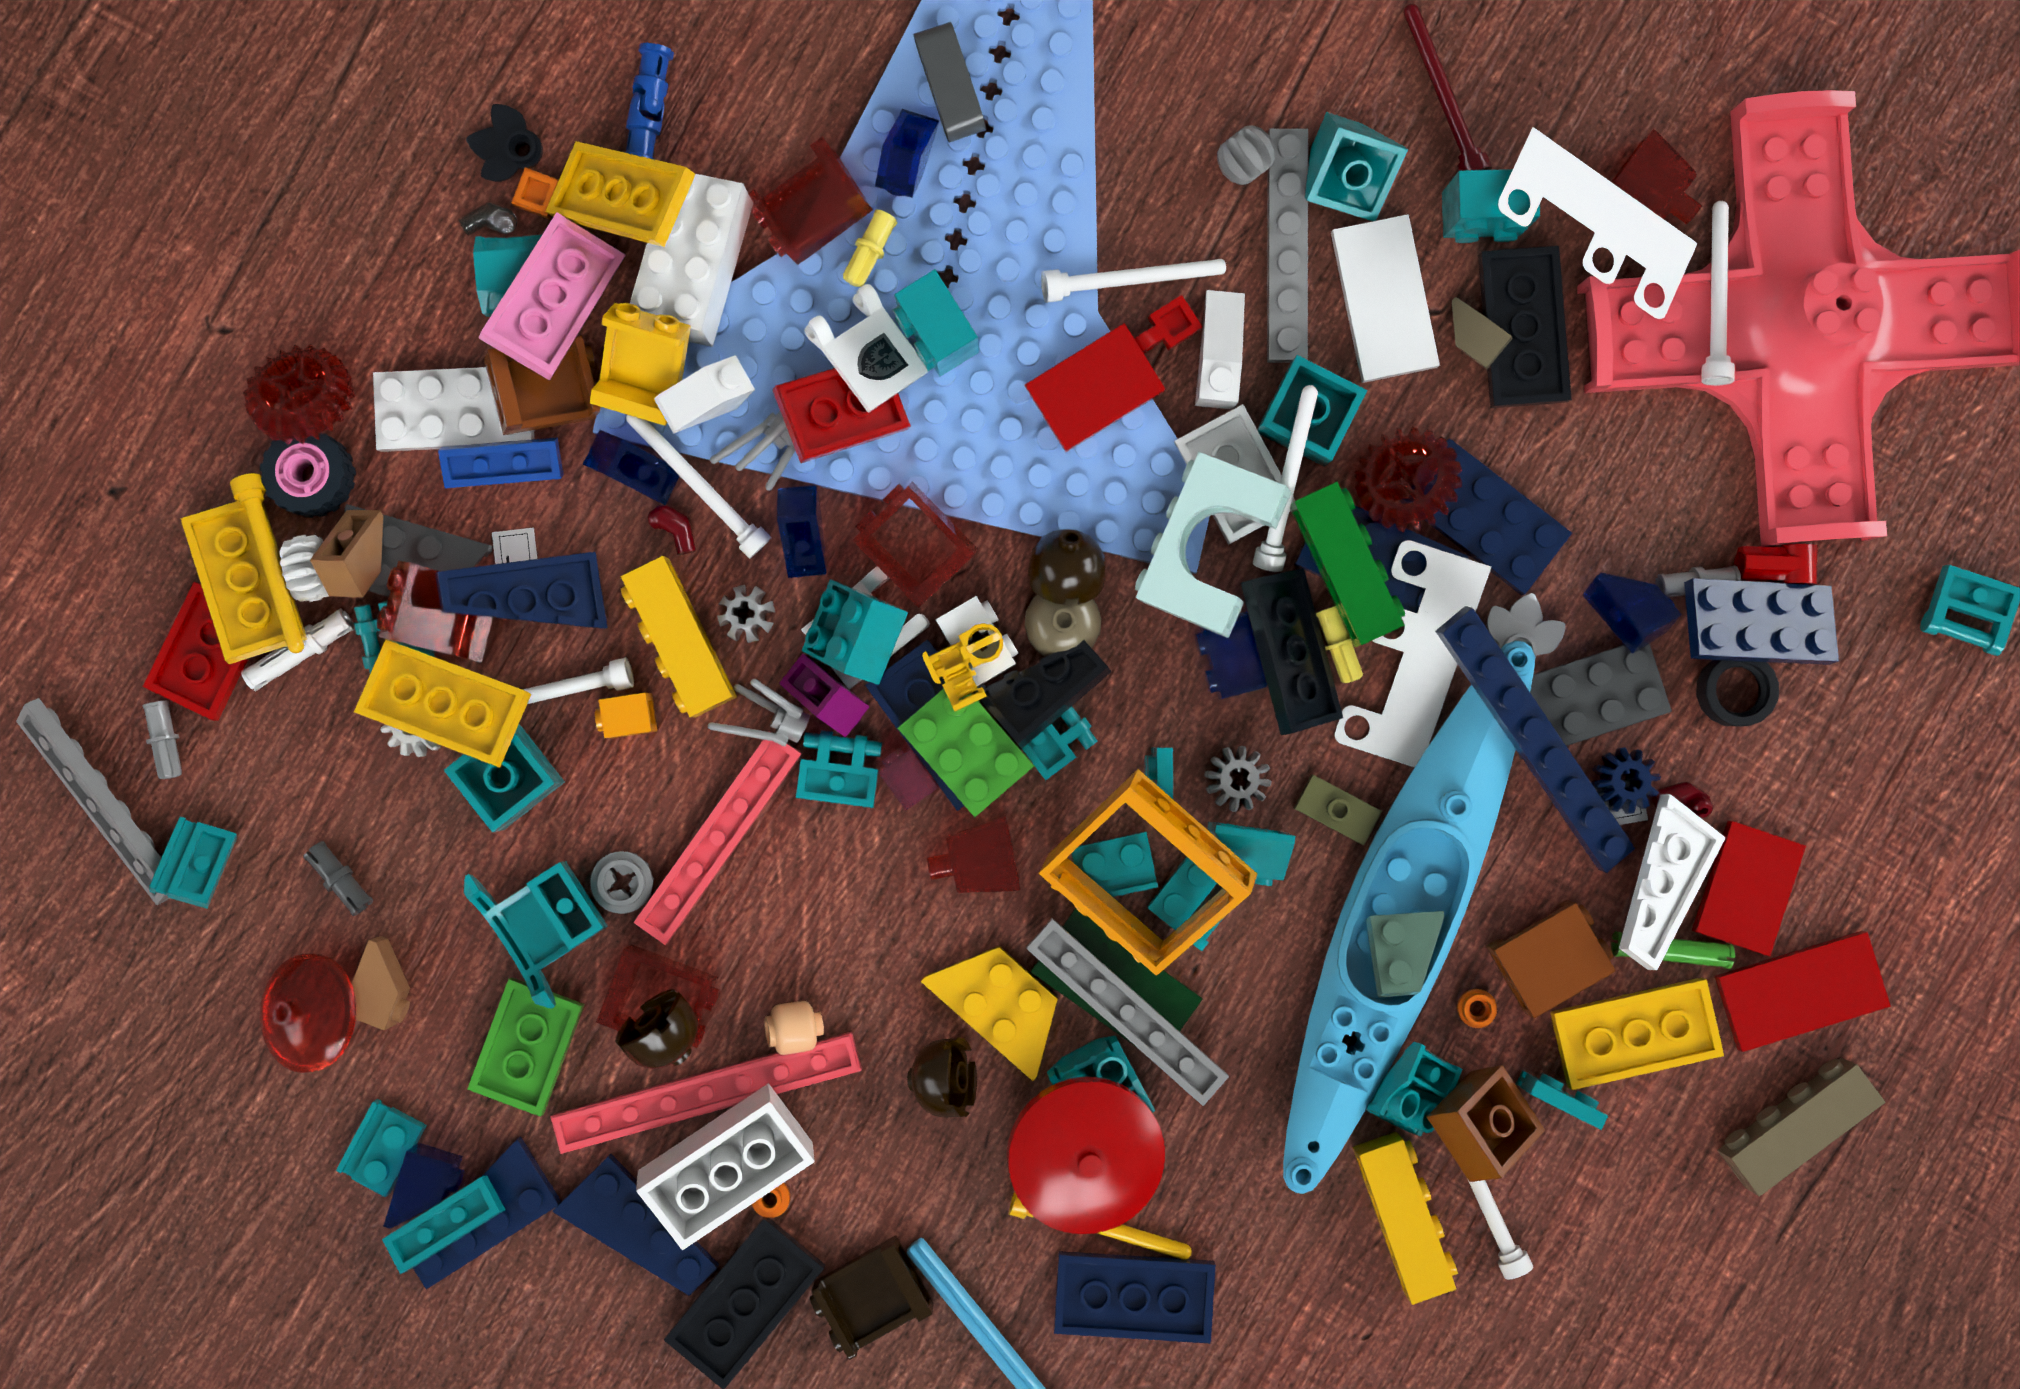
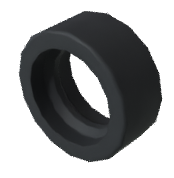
M1712 660L1700 673L1697 680L1696 697L1701 710L1712 721L1723 726H1751L1762 722L1773 712L1779 699V682L1775 671L1767 662ZM1733 667H1742L1749 670L1755 676L1758 683V698L1755 705L1750 710L1742 713H1733L1724 709L1716 695V683L1720 675L1725 670Z

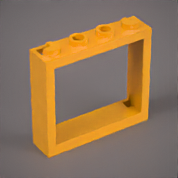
M1139 769L1048 854L1038 873L1051 884L1052 889L1063 894L1082 915L1088 916L1104 930L1111 940L1118 942L1133 955L1138 963L1141 962L1156 976L1251 894L1257 877V873ZM1124 803L1129 805L1223 888L1164 941L1067 858Z

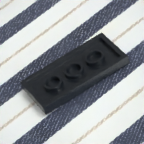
M1559 246L1482 251L1478 255L1483 315L1512 336V340L1487 369L1490 408L1568 403L1572 400Z
M1304 568L1242 582L1241 587L1281 736L1342 719L1341 706Z
M763 1217L669 1331L664 1341L721 1389H725L825 1268V1264L774 1221Z

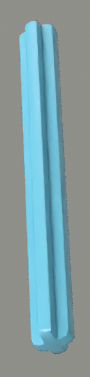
M923 1238L914 1241L907 1249L909 1258L1016 1389H1046Z

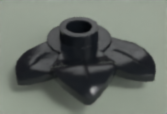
M503 104L492 105L491 119L493 127L479 130L466 137V141L473 152L482 160H485L481 170V177L493 182L506 181L519 169H530L536 166L543 155L542 143L533 132L527 129L524 116L517 110ZM521 146H530V152L526 156L518 155Z

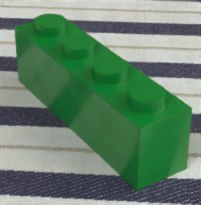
M1337 481L1294 501L1290 506L1291 512L1354 647L1366 644L1405 626L1401 619L1405 616L1404 608L1396 595H1390L1385 584L1389 580L1386 569L1379 559L1374 561L1368 546L1372 545L1370 535L1362 523L1357 524L1352 514L1355 504L1349 491L1346 488L1341 489Z

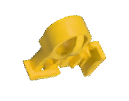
M982 623L975 625L968 631L958 635L960 642L928 656L927 651L922 655L933 681L937 684H942L939 678L943 677L945 684L942 686L954 712L987 697L983 687L977 688L972 677L976 675L975 670L971 671L969 664L971 663L973 668H976L982 664L993 662L1003 650L1002 634L991 624ZM989 629L995 632L968 646L969 639H971L975 632ZM999 640V649L992 656L978 658L972 654ZM978 690V692H976V693H974V694H972V695H970V696H968V697H966V698H963V699L959 700L960 698H962V697H964V696H966V695H968V694H971V693H973V692H975V691Z

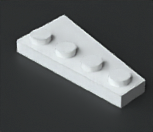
M1671 794L1660 795L1619 946L1620 950L1647 970H1658L1726 838Z

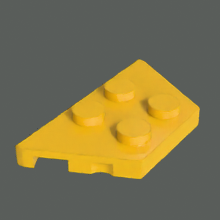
M1001 946L957 962L935 973L927 974L922 978L921 982L1028 1078L1032 1081L1036 1079L1058 998Z

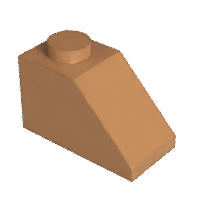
M346 510L310 559L329 596L364 597L380 574L383 537V515L380 510Z
M379 936L368 940L340 1012L342 1015L381 1030L393 1027L397 1022L401 1023L410 1006V1001L406 1000L410 987L388 938Z

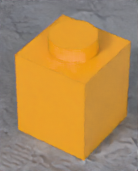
M652 693L599 699L600 708L595 709V722L598 731H603L604 739L658 731Z

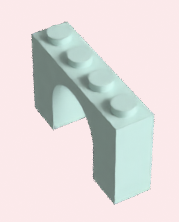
M1198 452L1195 461L1190 460L1184 470L1182 482L1185 484L1180 496H1175L1168 507L1166 517L1169 521L1164 533L1159 532L1154 539L1151 547V554L1154 556L1148 570L1144 568L1138 576L1135 590L1138 591L1136 598L1147 605L1229 638L1244 601L1235 595L1205 584L1192 575L1186 561L1188 538L1198 523L1217 513L1238 514L1276 529L1291 496V492L1286 485Z

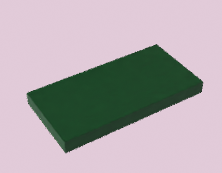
M1076 908L1062 925L1065 930L1179 1031H1181L1203 1000L1201 996L1163 970L1156 976L1141 962L1138 963L1131 953L1118 942L1111 940L1101 927L1088 916L1082 915ZM1040 960L1035 963L1031 969L1034 975L1130 1042Z

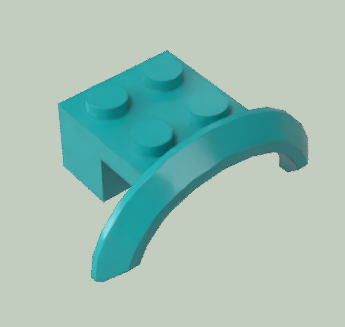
M566 861L559 862L526 883L527 886L499 904L479 880L473 875L467 874L464 879V895L484 916L521 972L535 1004L550 1009L554 1008L556 1005L555 998L542 969L608 927L596 906Z

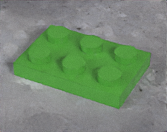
M944 689L898 727L900 732L974 817L1034 767L979 701L954 712ZM972 693L960 698L959 700L972 695Z
M513 977L508 979L467 1090L541 1117L545 1113L585 1004L552 992L556 1005L552 1009L535 1004L526 982Z

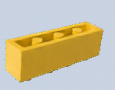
M661 556L622 575L621 578L625 585L620 588L622 596L630 609L636 607L642 619L641 622L637 623L638 628L646 643L650 644L653 642L659 654L655 658V662L660 673L665 679L670 677L677 690L672 693V697L679 711L682 714L687 712L689 717L696 718L737 698L670 559Z
M1393 1132L1352 1147L1400 1284L1409 1302L1414 1305L1456 1290L1452 1276L1458 1274L1457 1268L1450 1252L1444 1253L1439 1239L1445 1237L1437 1215L1430 1216L1426 1202L1431 1200V1195L1424 1178L1417 1179L1413 1164L1418 1163V1159L1410 1140L1404 1142L1397 1132Z

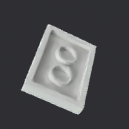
M1243 404L1174 441L1186 465L1190 460L1195 461L1198 452H1201L1280 483L1282 475ZM1217 513L1213 515L1228 545L1265 526L1234 513Z

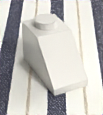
M735 355L701 368L657 395L654 400L674 434L736 410L755 389Z

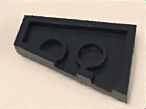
M1083 640L1080 644L1069 650L1055 652L1042 658L1040 663L1020 672L1017 670L1003 675L1005 679L989 686L983 684L977 688L983 687L987 697L981 699V702L1017 744L1024 748L1109 675L1111 670L1086 641Z

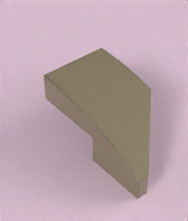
M1455 297L1452 300L1456 347L1487 370L1512 340V336L1474 308Z

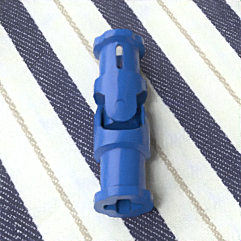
M641 43L638 51L642 56L639 74L633 80V97L626 122L629 134L626 152L624 153L654 159L653 153L656 136L661 135L665 106L663 99L666 97L669 87L666 82L668 63L673 60L674 52L660 44Z

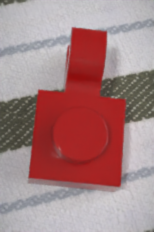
M1180 295L1150 314L1148 320L1153 327L1134 339L1144 354L1161 342L1170 351L1201 331L1203 326L1184 297Z

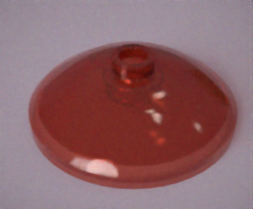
M300 954L286 960L275 970L269 979L260 1005L261 1032L271 1055L279 1064L291 1071L308 1073L329 1067L337 1061L347 1048L356 1022V999L351 981L346 972L336 961L321 954Z

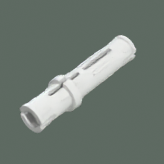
M340 608L314 626L309 624L304 627L307 640L303 641L304 649L302 652L292 653L287 646L276 649L258 662L243 669L241 675L251 689L258 691L315 653L320 655L328 649L327 646L333 643V641L355 629L354 623L350 616Z

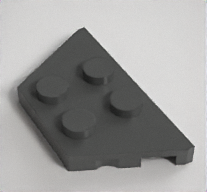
M346 504L344 510H345V512H346V510H366V509H362V508H359V507H355V506ZM383 515L381 572L368 591L395 599L421 595L423 607L438 611L440 609V600L435 573L475 567L484 556H489L493 546Z

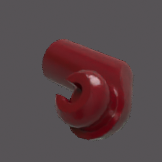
M659 505L649 512L648 522L653 529L659 528L673 534L677 555L696 551L690 521L687 516L668 505Z
M1681 782L1658 789L1659 794L1652 796L1656 808L1660 795L1671 794L1700 818L1709 816L1713 811L1710 797L1689 782Z

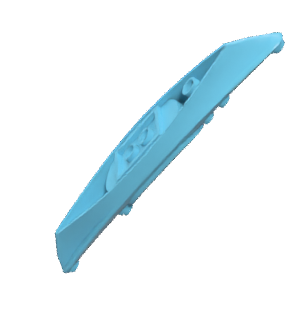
M1513 641L1507 643L1501 650L1530 692L1535 666L1534 652L1531 646L1525 642ZM1472 684L1459 700L1404 783L1374 836L1341 910L1324 961L1309 1016L1287 1126L1283 1178L1288 1188L1295 1193L1304 1194L1312 1191L1322 1180L1342 1151L1377 1092L1432 990L1448 956L1477 882L1497 820L1516 749ZM1444 911V920L1421 992L1416 995L1378 997L1366 919L1369 916ZM1355 1031L1357 1040L1354 1045L1347 1047L1342 1041L1343 1037L1346 1034L1351 1036L1352 1032Z

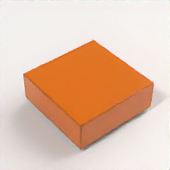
M524 168L511 204L514 207L551 220L552 216L545 211L559 180L529 168Z

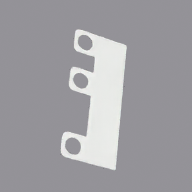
M1532 127L1498 200L1499 210L1519 225L1528 226L1542 198H1546L1595 232L1583 258L1585 270L1603 283L1611 284L1614 282L1625 256L1628 255L1646 268L1634 295L1636 305L1656 319L1664 318L1697 243ZM1515 189L1525 191L1530 199V208L1523 215L1515 214L1508 205L1509 194ZM1601 247L1608 249L1614 258V265L1607 273L1599 272L1594 267L1592 261L1593 253ZM1650 283L1660 285L1665 294L1664 302L1658 308L1650 307L1644 299L1645 287Z
M1410 540L1400 544L1391 569L1393 577L1426 589L1417 613L1404 609L1405 616L1402 617V620L1404 621L1405 628L1400 637L1387 639L1381 636L1372 640L1375 643L1404 652L1382 715L1353 705L1345 707L1342 711L1343 718L1339 719L1335 731L1337 742L1411 767L1416 766L1429 746L1457 666L1456 661L1435 631L1464 606L1472 607L1476 612L1491 566ZM1419 551L1425 556L1427 565L1420 575L1411 576L1403 571L1401 561L1407 552ZM1352 716H1362L1369 723V733L1361 740L1350 739L1345 733V723Z

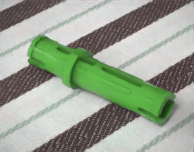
M1615 931L1612 939L1618 940V943L1611 942L1613 955L1615 957H1630L1619 949L1623 933ZM1673 939L1662 961L1730 969L1734 962L1727 960V957L1735 958L1734 946L1729 943L1720 944Z

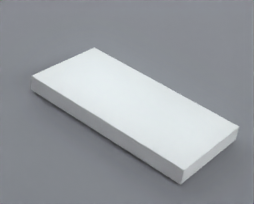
M1409 214L1333 229L1331 237L1361 382L1365 383L1438 368L1440 363Z

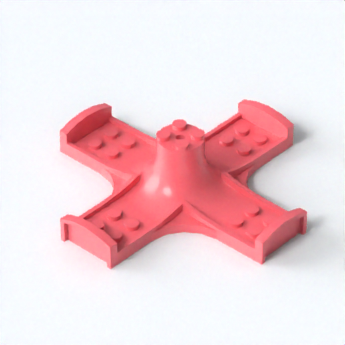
M1801 91L1745 98L1730 111L1736 211L1733 232L1728 239L1727 355L1731 357V362L1735 364V381L1733 383L1712 386L1701 382L1702 365L1706 363V357L1710 356L1711 262L1701 270L1683 275L1669 309L1662 319L1654 318L1638 307L1634 301V295L1642 277L1615 279L1613 283L1605 284L1595 276H1590L1577 286V294L1585 293L1591 371V382L1584 385V393L1674 387L1705 391L1730 405L1747 427L1755 456L1761 547H1770L1783 543L1861 538V541H1869L1887 537L1886 521H1877L1871 435L1872 417L1886 393L1905 378L1928 371L2020 365V249L2010 254L1935 259L1900 257L1877 244L1858 221L1854 200L1848 113L1856 107L1855 91ZM1656 283L1648 284L1644 290L1645 302L1650 307H1660L1665 299L1662 287Z

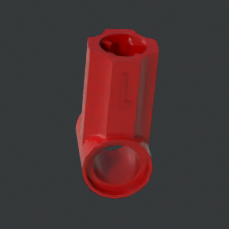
M1785 544L1780 547L1741 546L1738 547L1734 558V566L1738 567L1741 580L1779 581V583L1816 585L1818 545Z

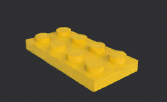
M576 141L545 212L553 217L557 212L578 225L665 247L695 177V173L684 166Z
M236 501L180 518L225 661L228 664H232L287 646L246 507L241 506L240 502ZM262 502V507H263V510H264V513H265V516H266V520H267V523H268V526H269V530H270V533H271V536H272V540H273V543H274V546H275V550H276V553H277V556H278V559H279V562H280V561H281L280 553H279V550H278V547H277V544H276V541H275V537H274V534H273V531H272V528H271V525H270V522H269V519H268V516H267V513H266L264 504H263V502ZM288 589L303 641L307 640L295 599L291 596Z
M385 639L354 712L500 768L531 694L525 690Z
M1704 978L1692 979L1550 1012L1567 1088L1570 1090L1724 1056L1707 979Z

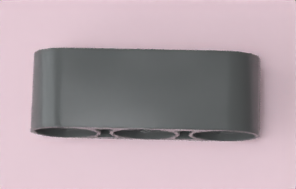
M948 22L914 33L917 51L948 142L950 143L986 131L982 111L952 23Z

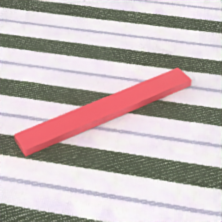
M851 1031L818 1040L815 1048L807 1052L780 1055L778 1052L554 1113L550 1117L560 1154L733 1107L768 1083L776 1094L859 1072L862 1070V1066Z

